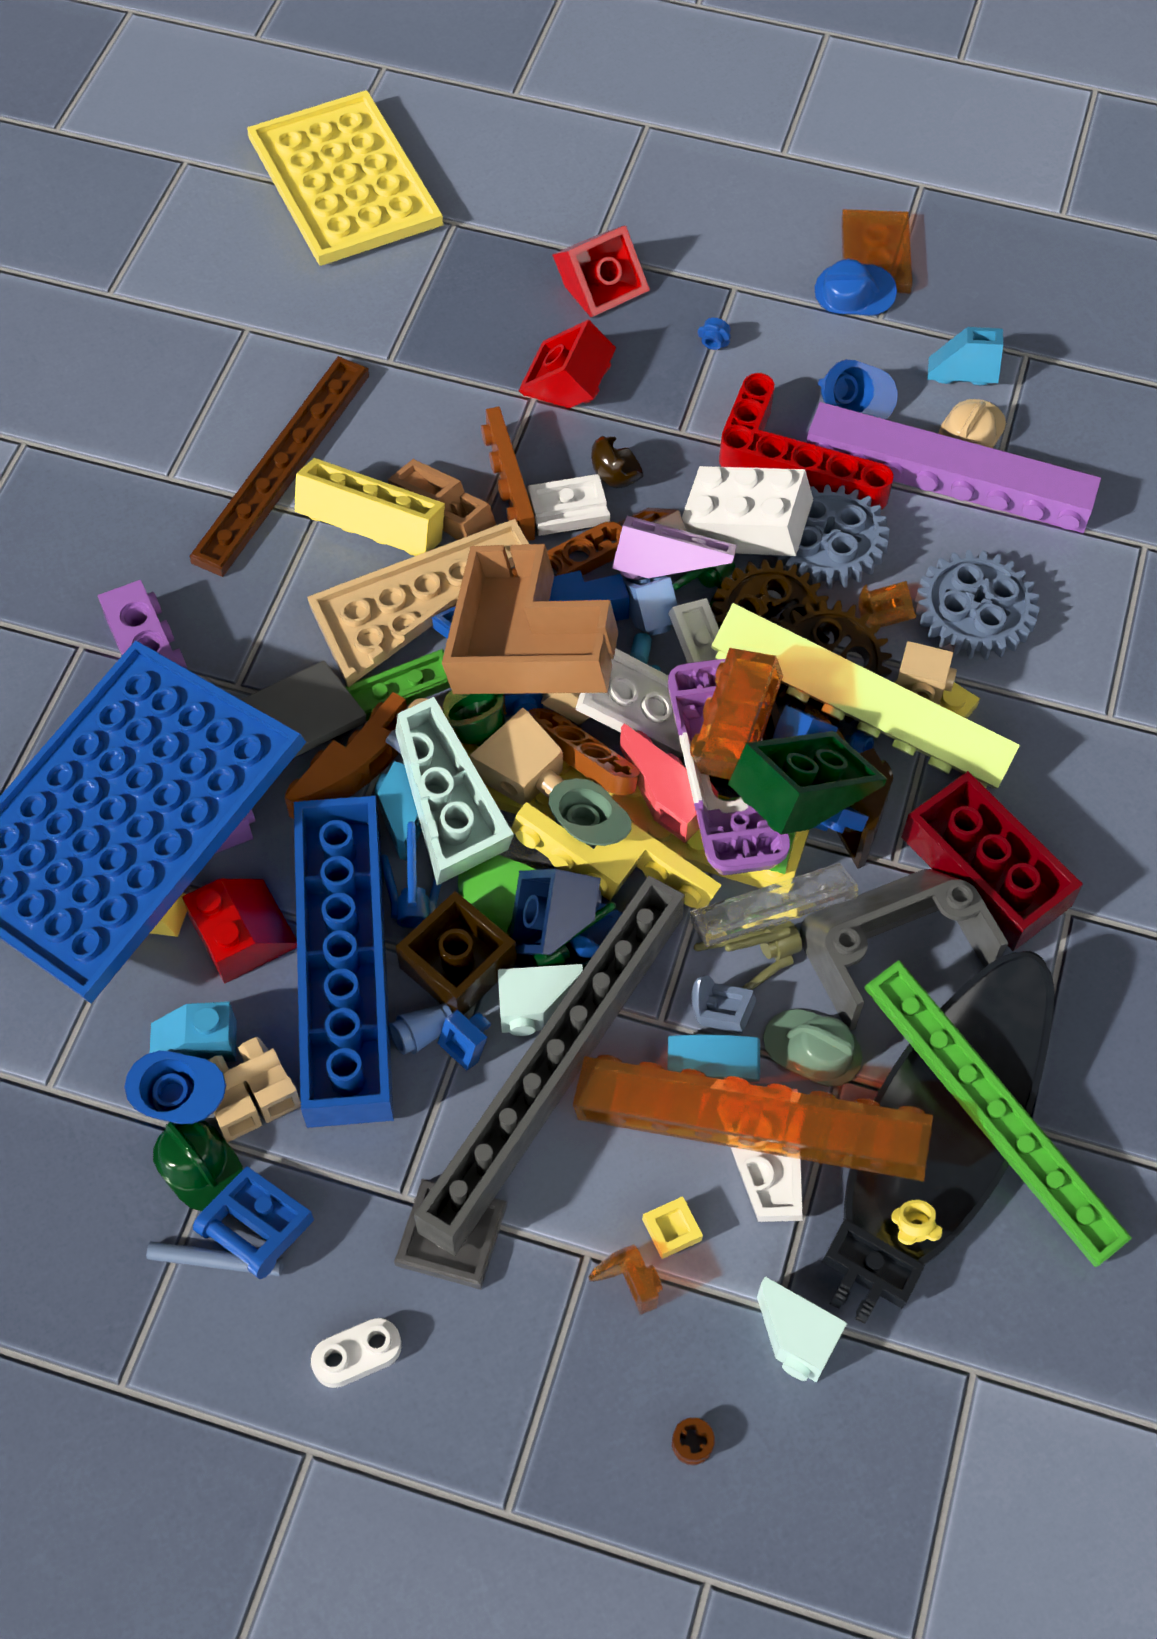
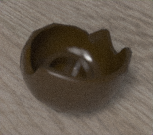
M601 436L595 440L591 452L593 469L600 479L613 488H624L644 476L643 470L633 452L626 447L622 449L614 448L615 436Z

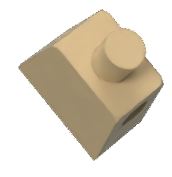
M524 708L520 709L470 755V760L484 784L521 805H524L526 802L529 803L540 792L549 798L553 788L564 781L559 776L563 770V752L561 748Z

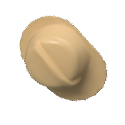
M968 399L959 402L952 408L942 423L938 434L994 448L1004 432L1006 420L1001 410L992 403L980 399Z

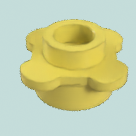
M911 1200L892 1212L891 1219L898 1225V1239L903 1244L912 1245L915 1242H922L926 1239L937 1241L942 1236V1228L935 1222V1209L925 1201Z

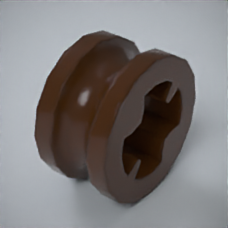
M690 1417L682 1420L673 1432L672 1449L674 1455L687 1465L704 1463L710 1457L715 1444V1435L710 1425L700 1418ZM688 1430H695L697 1437L705 1438L706 1446L700 1444L699 1453H691L688 1445H681L680 1437L686 1439Z

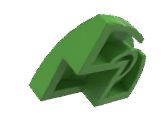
M497 855L459 874L458 893L509 936L519 871L537 869L513 859Z

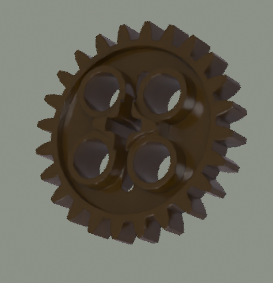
M763 559L759 569L750 561L747 563L745 573L737 567L731 576L732 579L725 577L721 584L722 589H717L713 599L717 602H713L711 610L713 615H716L714 618L719 629L733 603L762 618L768 619V621L779 625L782 620L792 624L789 614L793 610L804 616L803 607L806 603H810L813 609L817 611L819 602L825 599L827 603L829 597L824 595L817 596L816 593L821 584L816 583L810 586L807 583L810 576L809 572L801 577L797 576V565H792L786 571L783 570L782 560H778L775 568H770L767 559ZM767 591H776L780 594L781 599L773 598ZM790 602H797V604L783 610ZM783 610L779 619L777 620L775 616ZM817 629V637L822 643L828 644L830 638L827 636L831 632L829 629ZM746 666V671L749 674L753 669Z
M825 599L819 602L817 611L813 609L810 603H806L803 607L804 616L793 610L789 614L792 624L782 620L778 625L831 652L835 650L844 637L848 636L851 641L839 656L847 659V653L856 652L863 658V668L881 677H887L892 673L891 669L882 666V663L888 661L892 654L881 652L880 650L888 642V638L876 639L875 634L881 626L878 624L869 628L866 625L870 616L869 613L864 614L859 619L855 617L856 605L854 604L847 612H843L841 600L836 601L832 610H828ZM817 629H829L833 633L834 643H822L817 637ZM776 680L773 681L772 687L781 686L782 688L781 693L776 698L777 701L789 698L791 700L790 707L795 709L800 707L803 712L813 713L815 717L822 720L825 719V716H829L830 722L834 726L839 723L838 719L821 711L824 704L812 698H809L807 703L797 700L786 694L788 686ZM846 715L844 716L848 723L854 720Z

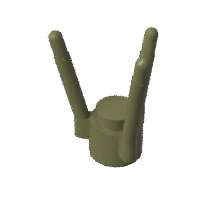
M787 921L757 931L696 943L694 950L702 951L725 946V950L731 952L760 944L767 959L775 958L776 961L741 987L752 990L780 969L794 964L792 955L801 952L802 941L796 926L791 921Z

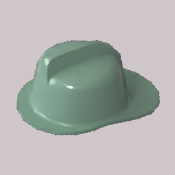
M578 778L564 780L557 784L549 794V807L555 817V822L565 828L574 838L586 843L590 847L618 843L625 839L631 831V819L627 812L601 785L595 782Z
M801 1009L785 1010L775 1015L766 1025L763 1036L765 1050L772 1061L789 1071L808 1078L815 1083L831 1087L841 1086L851 1081L860 1070L863 1059L861 1046L848 1026L837 1018L820 1016Z

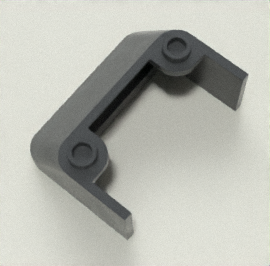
M924 869L814 912L803 920L799 932L802 947L842 1022L848 1026L850 1031L856 1029L864 1000L846 968L859 963L864 958L868 947L867 939L940 910L947 918L957 921L984 968L1003 956L1008 942L973 885L934 869Z

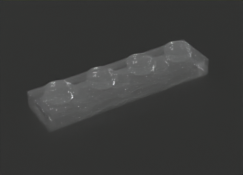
M837 863L690 911L691 924L706 947L858 898V884L842 864Z

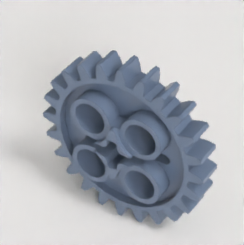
M826 485L823 493H818L814 486L811 487L813 502L796 556L771 555V557H776V564L778 560H782L783 567L786 566V571L792 565H797L796 573H798L799 577L809 572L812 585L826 581L828 589H832L834 581L839 580L845 588L850 577L857 582H862V571L872 575L874 573V564L881 565L883 563V554L888 552L889 528L887 527V516H880V505L871 507L870 496L859 500V490L857 489L850 495L845 494V487L842 485L837 492H832L830 486Z
M970 550L966 551L964 559H961L955 552L951 554L949 562L939 558L937 566H929L926 576L921 577L915 601L918 603L915 613L922 615L920 627L930 626L929 639L937 636L941 637L940 648L947 646L949 643L954 645V655H957L961 649H966L969 659L973 658L975 651H980L985 660H988L991 650H994L999 657H1003L1006 647L1013 652L1016 651L1019 642H1027L1030 632H1033L1040 611V607L1037 606L1039 594L1032 593L1035 583L1032 581L1023 582L1026 571L1014 573L1012 569L1015 562L1011 561L1006 565L1000 564L1001 555L999 554L993 560H988L986 551L983 550L979 558H974Z

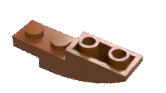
M392 692L384 703L380 702L374 707L370 719L364 727L352 733L346 747L333 740L325 750H320L315 754L310 763V768L300 779L297 778L292 781L286 791L285 801L289 817L294 819V802L348 798L369 784L396 758L398 751L387 744L385 740L394 729L396 730L398 713L407 709L405 698Z

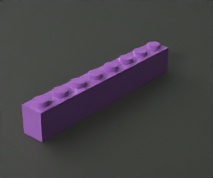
M822 402L818 405L806 442L882 463L892 470L894 475L893 482L1084 533L1101 481V477Z

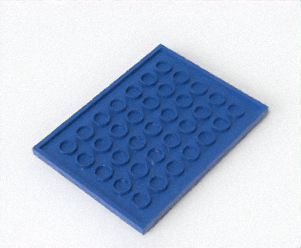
M135 640L0 796V939L92 1004L306 744V741L295 730Z

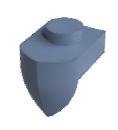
M706 975L695 980L691 995L693 1010L697 1022L701 1026L743 1034L757 1001L754 990L718 984L710 976Z

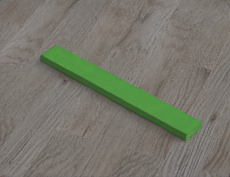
M900 960L896 961L865 986L866 992L1094 1267L1102 1264L1132 1239L1129 1233Z

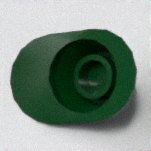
M451 689L445 696L443 713L461 743L477 744L479 747L505 724L503 711L504 694H453Z
M203 1120L194 1124L169 1122L166 1124V1129L160 1134L153 1148V1162L158 1173L184 1204L191 1209L201 1212L243 1170L237 1154L216 1128Z

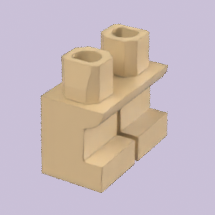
M254 1037L238 1047L244 1063L228 1069L222 1055L208 1059V1061L217 1065L225 1078L226 1089L224 1099L214 1112V1115L227 1143L262 1126L258 1112L248 1094L249 1092L252 1093L266 1124L301 1107L297 1090L283 1069L274 1049L268 1050L259 1037Z

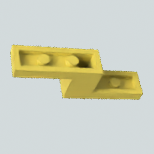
M526 802L518 811L511 828L517 839L524 846L532 849L535 848L544 854L557 869L601 878L599 887L601 896L609 901L612 900L635 867L641 869L646 877L651 876L685 894L684 904L688 907L696 908L702 913L722 886L632 822L631 831L625 839L611 845H597L593 849L586 843L574 838L565 828Z

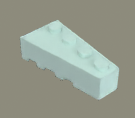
M435 697L398 713L395 732L436 884L439 885L507 851L513 837V832Z

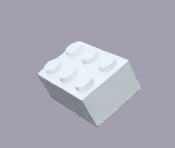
M699 466L682 515L686 531L737 545L735 553L796 556L813 502L805 469Z

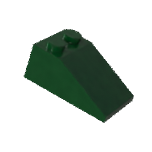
M828 731L746 743L728 784L741 796L744 803L751 806L767 821L771 829L783 835L810 830L883 787L887 778L836 732Z

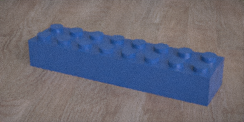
M376 796L294 802L300 1095L304 1121L307 1128L394 1121L380 822Z

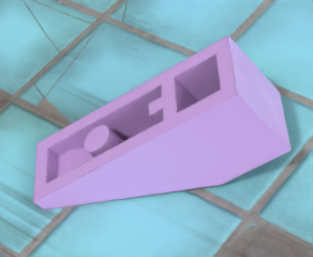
M627 516L622 527L612 569L619 570L624 577L641 579L642 577L654 578L733 562L737 545Z

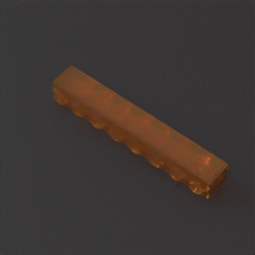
M599 1055L597 1058L584 1056L573 1100L575 1113L578 1120L919 1181L925 1180L933 1115L925 1114L923 1110L917 1107L901 1106L898 1109L881 1107L878 1102L870 1099L859 1098L855 1099L854 1102L840 1100L828 1092L813 1091L810 1094L793 1092L790 1087L775 1083L768 1084L767 1087L757 1086L735 1076H727L724 1080L710 1078L703 1072L694 1069H683L681 1072L664 1070L662 1066L652 1062H641L639 1065L622 1063L619 1058L611 1055Z

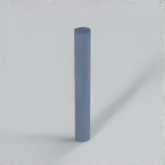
M150 1242L147 1248V1260L250 1273L248 1265L230 1251ZM283 1258L277 1259L269 1275L281 1276Z

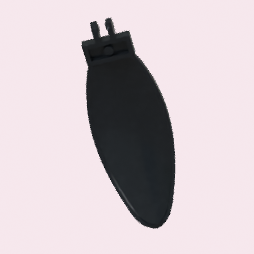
M1021 951L1004 955L991 962L961 987L940 1009L1026 1112L1031 1115L1049 1045L1055 994L1052 975L1043 958L1031 951ZM910 1044L891 1069L865 1118L850 1164L844 1199L843 1222L821 1261L844 1275L829 1303L839 1309L845 1304L854 1281L869 1289L865 1299L861 1301L856 1310L857 1315L855 1319L863 1324L869 1318L880 1296L900 1308L905 1306L925 1265L949 1246L972 1221L989 1199L1009 1166L1006 1159ZM911 1200H921L929 1203L935 1209L936 1224L942 1228L941 1238L937 1241L926 1239L922 1242H915L912 1245L903 1244L898 1239V1225L891 1219L892 1212Z

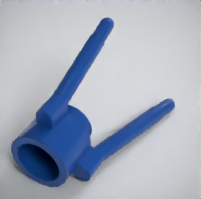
M410 821L407 824V888L401 890L400 896H398L392 868L386 854L381 855V864L391 902V918L397 919L398 925L402 927L416 928L437 908L442 883L437 885L434 877L429 897L423 888L417 887L416 825L413 821Z

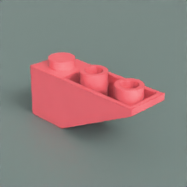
M624 724L621 727L620 749L624 758L635 765L640 771L637 785L654 821L686 843L700 829L686 768L677 756L671 753L666 754L655 746L645 733L635 731ZM711 783L712 791L714 795L718 798V791Z

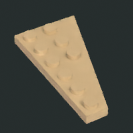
M512 519L308 596L310 608L347 686L350 687L433 626L432 617L456 606L470 546L504 545L512 568L514 562L510 552L511 545L529 544L517 521Z

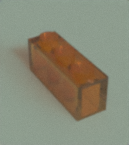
M729 648L725 662L719 663L715 677V691L713 696L708 697L703 709L704 722L700 733H695L690 748L691 756L701 774L730 779L745 744L762 740L783 678V673L775 655Z

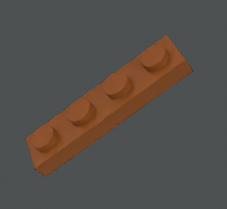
M500 406L486 409V424L481 425L484 445L491 446L493 451L489 452L490 463L493 473H499L501 477L498 480V488L501 500H508L510 506L506 508L508 521L515 519L527 541L535 540L534 513Z

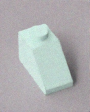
M582 964L498 969L502 1033L510 1032L515 1036H527L535 1031L542 1030L583 971Z
M765 1276L760 1285L757 1299L775 1358L783 1363L782 1368L791 1376L802 1381L810 1378L817 1382L847 1323Z

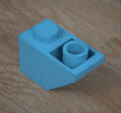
M966 327L929 356L927 380H935L944 384L954 381L971 382L975 385L998 383L1003 351V328Z

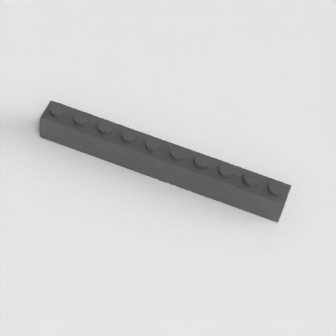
M651 876L647 877L415 1212L414 1217L418 1234L456 1256L682 920L685 894Z

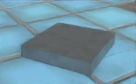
M422 1179L394 1261L395 1266L481 1290L507 1207L506 1201L493 1199L456 1256L418 1234L414 1214L436 1183Z

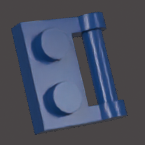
M246 1166L197 1216L193 1224V1230L204 1239L210 1237L245 1262L250 1273L258 1279H263L271 1273L277 1259L310 1226L314 1219L309 1209ZM230 1214L265 1239L266 1242L257 1249L224 1225L222 1220Z

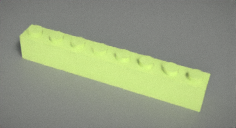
M734 603L711 645L712 649L718 652L715 657L716 659L736 660L752 668L750 676L770 686L776 680L788 686L786 694L804 703H807L809 698H812L824 704L821 709L822 712L841 721L846 715L859 722L856 727L858 730L877 739L880 733L894 739L892 744L894 748L913 756L917 750L930 757L927 764L942 772L949 774L952 768L963 774L969 771L985 788L987 786L991 788L999 787L1020 746Z

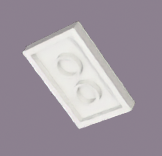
M615 649L614 659H611L612 671L608 693H580L575 710L620 733L621 727L624 724L635 731H642L666 754L671 753L680 758L683 752L668 690V675Z

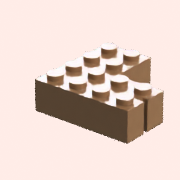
M545 544L511 545L510 552L518 577L513 576L504 545L470 546L442 660V665L453 694L608 693L612 671L611 659H614L618 638V628L611 601H549L554 573Z

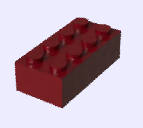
M969 771L908 814L901 838L931 869L964 880L976 888L1006 938L1007 946L1013 952L1071 908L1083 886V883Z

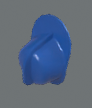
M852 259L840 260L825 269L817 278L814 288L816 300L828 312L863 316L879 315L887 311L894 303L897 294L896 282L889 272L882 267L862 264Z
M845 359L837 362L825 377L818 382V385L821 386L822 399L826 404L885 420L892 415L897 405L898 391L892 377L880 368L856 360Z
M159 1050L144 1055L133 1064L127 1073L124 1087L127 1100L136 1111L155 1119L178 1124H194L205 1120L217 1110L224 1099L226 1083L224 1074L215 1063L203 1058Z

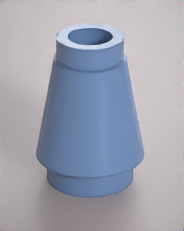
M443 1003L439 1006L397 1015L396 1021L389 1024L390 1036L397 1050L402 1055L409 1052L416 1054L437 1039L441 1034L446 1017L452 1014L448 1005Z

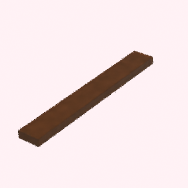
M339 356L335 359L190 554L191 564L224 577L296 478V473L304 467L369 377V369Z

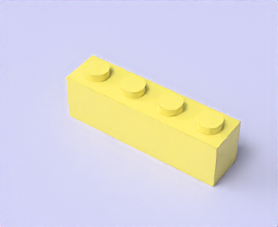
M316 458L312 459L296 473L295 512L309 516L312 520L323 521L337 526L346 532L368 537L377 543L396 547L414 556L433 550L442 541L445 503Z

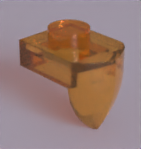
M907 581L872 591L869 590L868 584L863 586L859 597V612L861 617L866 613L870 614L866 623L870 627L879 624L880 628L916 618Z
M634 1244L609 1255L588 1276L589 1281L593 1282L623 1274L640 1315L657 1308L658 1292L663 1291L655 1267L653 1265L646 1267L638 1248Z

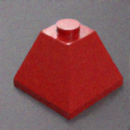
M626 225L591 237L552 254L565 288L590 317H594L650 290Z

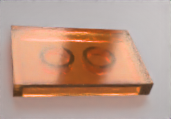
M842 209V260L852 259L862 264L882 267L895 280L897 293H911L912 269L909 212Z

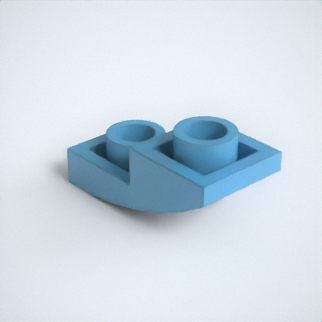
M734 1035L668 1036L667 1078L673 1082L714 1079L719 1084L760 1081V1039L758 1037Z

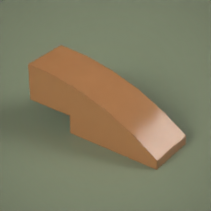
M412 459L387 479L391 485L445 503L443 531L457 540L496 526L489 503L465 493L460 480L415 459Z

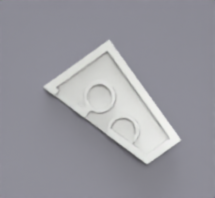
M798 1089L711 1091L714 1105L758 1222L803 1221Z

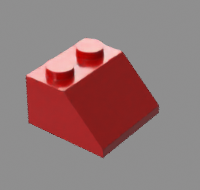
M588 319L542 342L518 391L524 396L566 408L574 407L583 402L589 403L599 393L600 389L598 386L603 376L611 367L610 361L616 347Z
M219 878L182 896L189 918L224 984L297 948V939L263 879Z

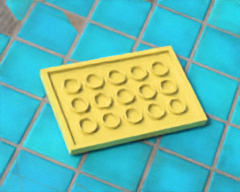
M367 90L247 127L251 143L319 266L443 226V215Z

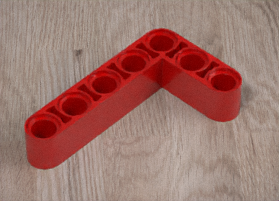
M753 373L744 379L722 432L719 462L722 467L805 469L810 488L814 486L818 493H823L826 485L830 486L832 492H837L842 485L845 487V494L850 495L857 489L859 490V500L870 496L871 507L880 505L881 510L886 507L894 477L892 470L888 466L764 431L771 414L774 381L764 373Z

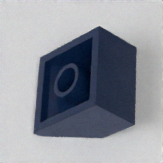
M559 869L519 871L509 937L516 942V954L551 955L594 921L595 913L601 904V891L599 889L601 878Z

